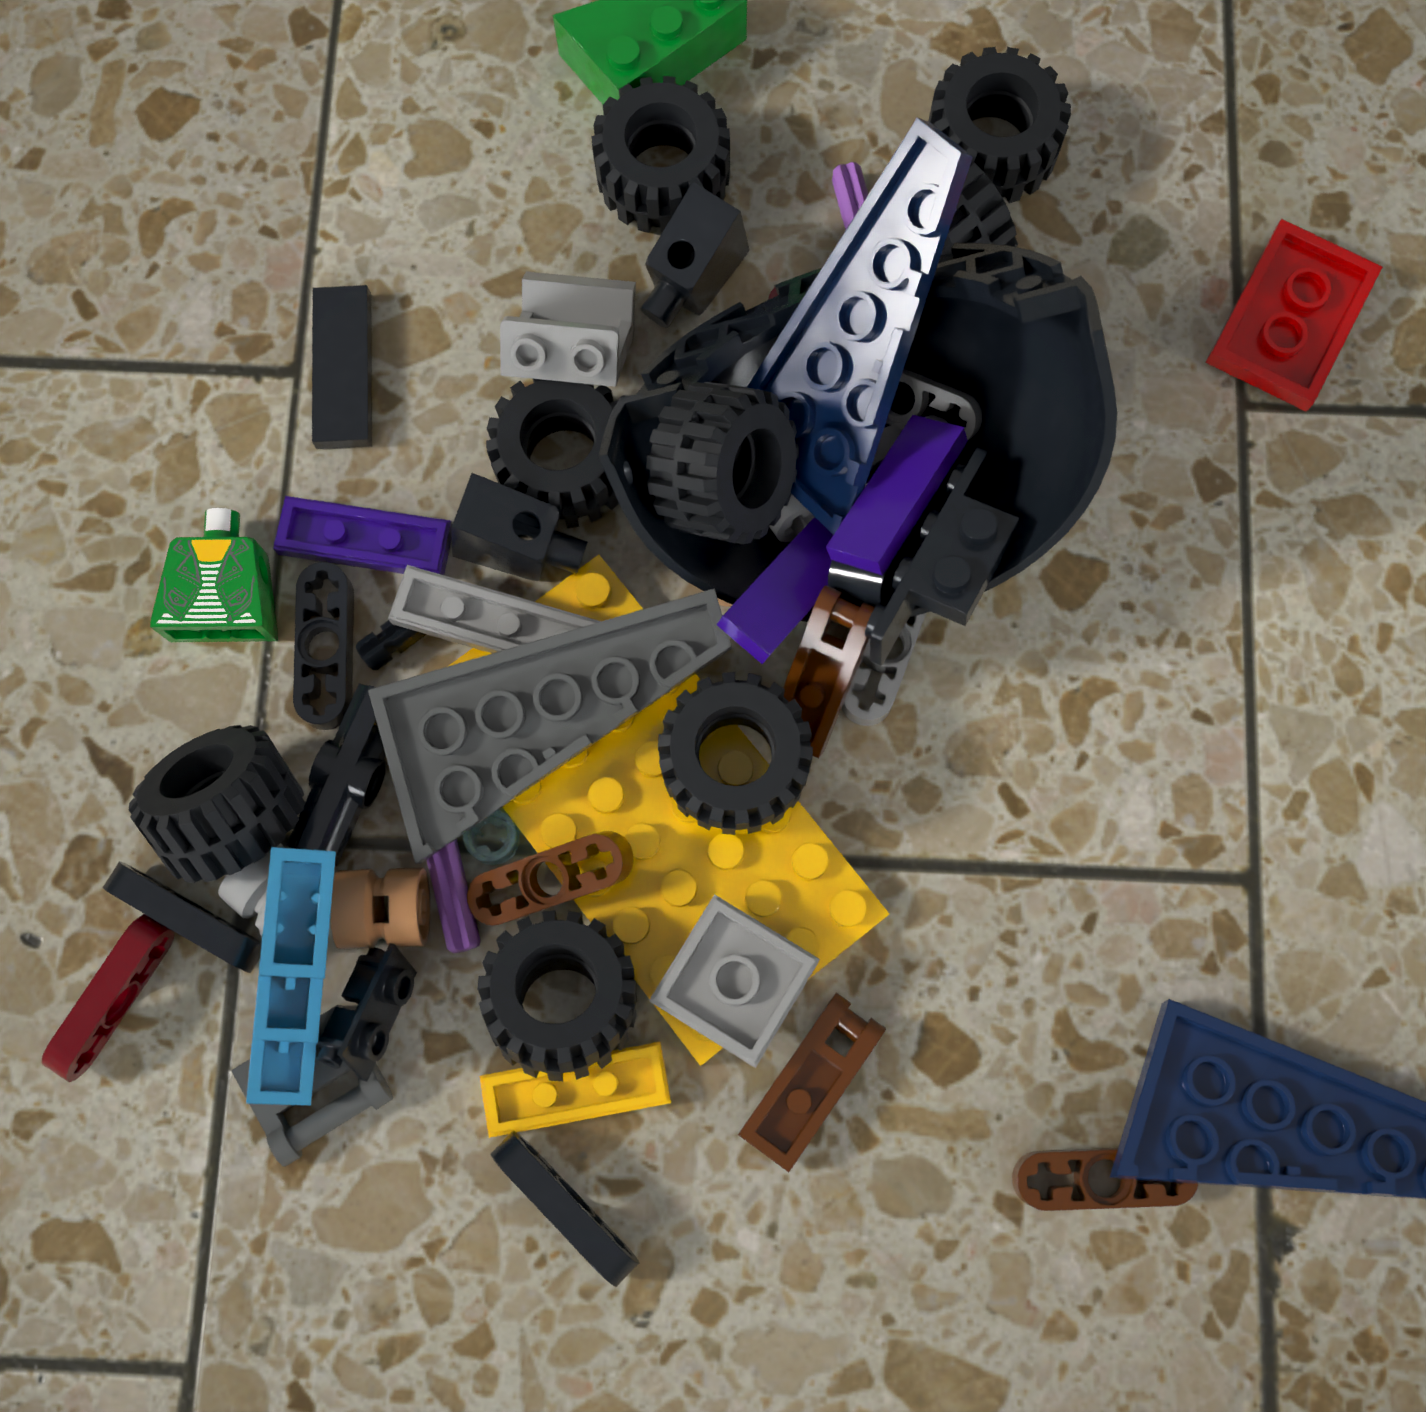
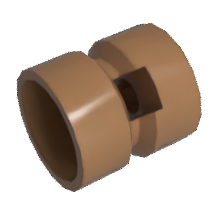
M423 867L390 868L383 878H379L372 869L338 870L335 873L330 923L333 941L338 949L374 948L379 939H384L387 945L392 943L397 947H423L426 945L430 931L431 901L429 880ZM384 896H389V920H384Z

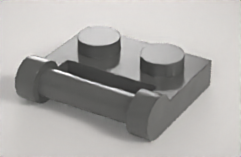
M336 1005V1006H335V1007L344 1008L343 1005ZM335 1007L320 1015L318 1040L322 1036ZM317 1043L312 1095L352 1071L344 1061L340 1068H332L321 1063L317 1059L321 1050L317 1047ZM250 1059L231 1070L245 1097L247 1096ZM375 1064L367 1082L362 1081L357 1076L358 1086L292 1127L288 1124L283 1113L295 1105L249 1104L266 1134L267 1143L272 1154L282 1166L286 1167L303 1156V1148L370 1106L377 1110L393 1100L392 1092L377 1064Z

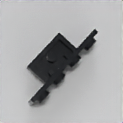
M977 447L967 466L959 463L954 468L945 490V497H948L941 511L932 509L929 512L919 535V542L922 545L914 558L909 555L903 558L895 573L892 588L895 589L893 596L887 605L878 603L874 608L865 629V637L870 638L871 662L880 666L883 665L916 605L963 626H966L1012 542L1019 524L1018 517L975 500L985 482L988 451Z

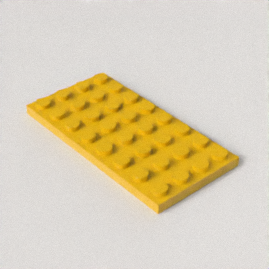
M599 554L579 568L577 574L572 573L535 601L536 603L598 621H605L643 609ZM472 648L449 666L492 653ZM696 674L503 806V809L537 853L602 831L616 832L628 841L634 857L633 867L628 877L616 885L573 900L590 922L594 918L606 925L608 937L616 934L623 942L625 956L630 955L634 967L635 981L649 999L714 894L819 958L820 961L809 979L889 915V912L799 801H797L793 808L789 807L784 812V817L772 825L771 822H768L761 826V831L748 834L747 829L735 830V835L722 834V829L711 826L710 830L698 825L694 817L691 815L686 817L678 809L676 801L673 797L670 798L664 784L659 764L658 739L659 734H663V719L668 709L674 711L677 707L676 698L684 690H687L690 694L697 690V681H700V678ZM727 725L716 729L704 739L700 746L699 760L703 771L715 781L725 785L741 786L752 783L763 776L770 766L738 725ZM599 850V854L577 862L580 874L597 868H605L606 870V866L613 863V856L610 851L600 852ZM545 861L555 877L563 884L559 868L555 864ZM654 1005L700 1066L723 1049L720 1045Z

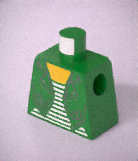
M226 508L207 509L205 511L203 537H177L170 542L150 627L169 642L278 641L269 558L266 551L254 538L239 537V512Z

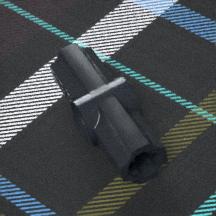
M360 683L353 694V698L344 714L334 740L326 741L314 759L309 775L311 791L304 804V809L299 815V821L293 828L286 844L287 847L292 849L336 851V867L351 838L362 809H368L376 799L382 787L387 769V763L384 760L386 754L368 692L369 689L376 687Z

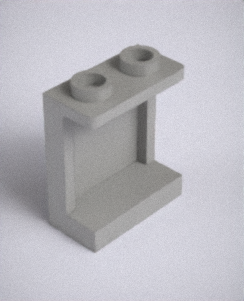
M526 271L522 278V312L519 317L505 316L500 324L501 376L616 387L634 336L636 282Z

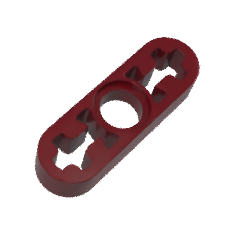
M145 914L139 916L129 925L47 1045L41 1060L43 1066L68 1082L78 1079L86 1072L170 949L175 936L173 930Z

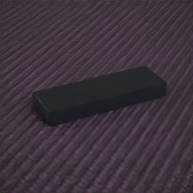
M368 285L313 288L312 443L316 449L372 447L371 292Z

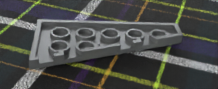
M715 588L369 689V696L415 864H421L731 650L732 646L729 636L716 625L722 617V612Z

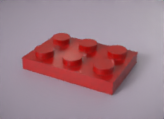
M1281 219L1267 242L1205 363L1307 412L1315 403L1383 266Z

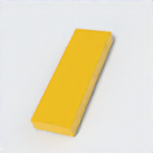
M661 1042L623 1048L622 1050H612V1061L601 1069L596 1062L588 1067L589 1076L576 1079L575 1072L573 1071L563 1073V1081H549L548 1074L539 1071L537 1078L525 1074L522 1068L481 1075L480 1083L489 1138L507 1135L513 1130L517 1133L672 1103Z

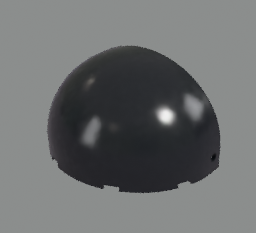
M954 243L951 247L952 254L940 256L904 369L971 395L981 408V427L977 434L966 443L951 468H955L959 463L967 466L977 447L988 451L985 482L975 500L1019 518L1018 530L984 591L986 592L1022 572L1045 555L1070 531L1084 514L1099 490L1110 464L1116 440L1117 405L1097 300L1092 287L1082 276L1072 280L1063 274L1061 262L1032 250L997 244ZM822 268L776 284L775 288L778 294L776 297L748 310H745L744 305L738 302L688 332L668 347L641 373L645 384L637 394L621 396L612 410L605 428L598 457L633 530L646 547L666 567L702 591L715 588L717 598L732 605L790 542L779 541L770 527L767 534L762 538H753L751 543L740 544L681 532L679 529L668 526L664 522V516L657 514L653 506L655 495H650L647 481L650 478V470L646 469L647 455L651 454L652 443L649 441L653 429H657L660 424L658 416L664 406L671 407L672 396L679 390L687 391L689 384L711 382L747 388ZM899 381L890 409L897 414H907L914 406L915 394L908 384ZM929 392V403L921 417L933 414L945 419L949 424L966 427L967 421L959 417L960 406L955 404L952 409L947 411H940L930 407L929 405L935 399V395ZM842 598V599L847 600V601H849V602H851V603H853V604H856V605H858V606H860V607H861V605L863 604V603H860V602H856V601H853V600H849V599H846V598ZM916 605L910 617L931 611ZM813 608L806 614V616L801 621H809ZM831 621L830 624H839V623H836V622H834V621Z

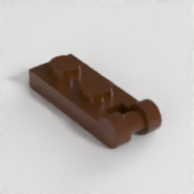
M827 585L823 587L815 602L783 687L785 689L784 698L789 702L795 698L802 708L801 718L803 722H809L812 733L810 739L811 747H813L812 756L818 759L825 751L869 641V638L865 637V629L875 606L863 602L860 607L842 599L843 592ZM831 621L850 628L846 641L827 633Z
M837 992L738 1133L741 1138L787 1172L791 1171L886 1030V1027L872 1017L867 1022L849 1009L851 1002ZM834 1028L853 1041L845 1056H842L825 1043Z

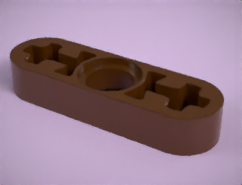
M602 831L479 874L471 882L467 892L469 909L473 916L481 923L495 926L616 885L625 880L632 870L634 861L632 848L622 835L613 831ZM599 850L600 852H611L613 863L608 864L606 870L605 868H597L580 874L577 862L599 854ZM545 861L555 864L562 874L563 884L556 895L544 892L537 881L538 869ZM519 883L522 895L504 900L500 904L492 905L489 893L494 892L496 889H502Z
M1118 1148L1033 1151L1025 1154L1018 1160L1012 1174V1183L1017 1196L1027 1205L1043 1211L1178 1206L1188 1202L1194 1196L1199 1184L1171 1182V1193L1166 1194L1164 1185L1154 1182H1137L1141 1195L1134 1196L1136 1179L1121 1178L1120 1187L1114 1194L1100 1197L1090 1188L1088 1182L1089 1170L1094 1163L1100 1160L1108 1159L1114 1163ZM1077 1160L1074 1169V1183L1079 1193V1198L1071 1199L1073 1187L1069 1185H1053L1048 1187L1047 1197L1042 1199L1039 1190L1028 1187L1027 1176L1037 1174L1038 1163L1045 1162L1046 1170L1057 1175L1072 1174L1068 1161Z

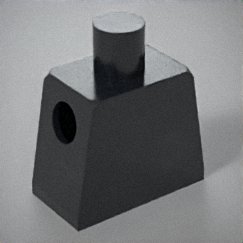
M695 182L691 184L645 263L654 284V289L640 308L648 318L658 325L668 328L682 306L695 315L700 316L704 313L750 251L740 210Z
M474 473L470 475L452 525L453 557L531 581L540 580L545 563L577 574L588 541L557 531L561 510L556 506ZM526 536L532 538V540H524L519 537Z

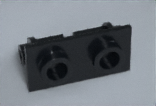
M389 943L386 951L376 947L369 948L366 955L358 957L353 972L341 994L345 1001L357 1003L358 1006L355 1011L335 1007L317 1043V1047L321 1049L317 1059L321 1063L332 1068H340L344 1061L365 1082L368 1081L376 1061H379L385 1054L389 1042V1033L401 1007L408 1002L414 988V978L417 972L395 944Z

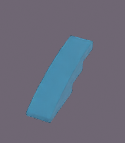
M271 847L246 1104L311 1106L323 979H325L336 851Z

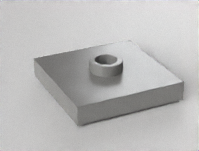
M714 894L649 1001L756 1068L820 959Z

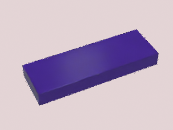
M912 415L827 544L826 549L830 559L883 576L968 442L965 428Z
M285 496L273 550L281 556L404 574L407 565L445 575L452 541L453 524L450 520Z
M814 517L716 624L761 664L768 659L813 608L825 585L829 586L828 573L832 560L826 546L833 537V534Z

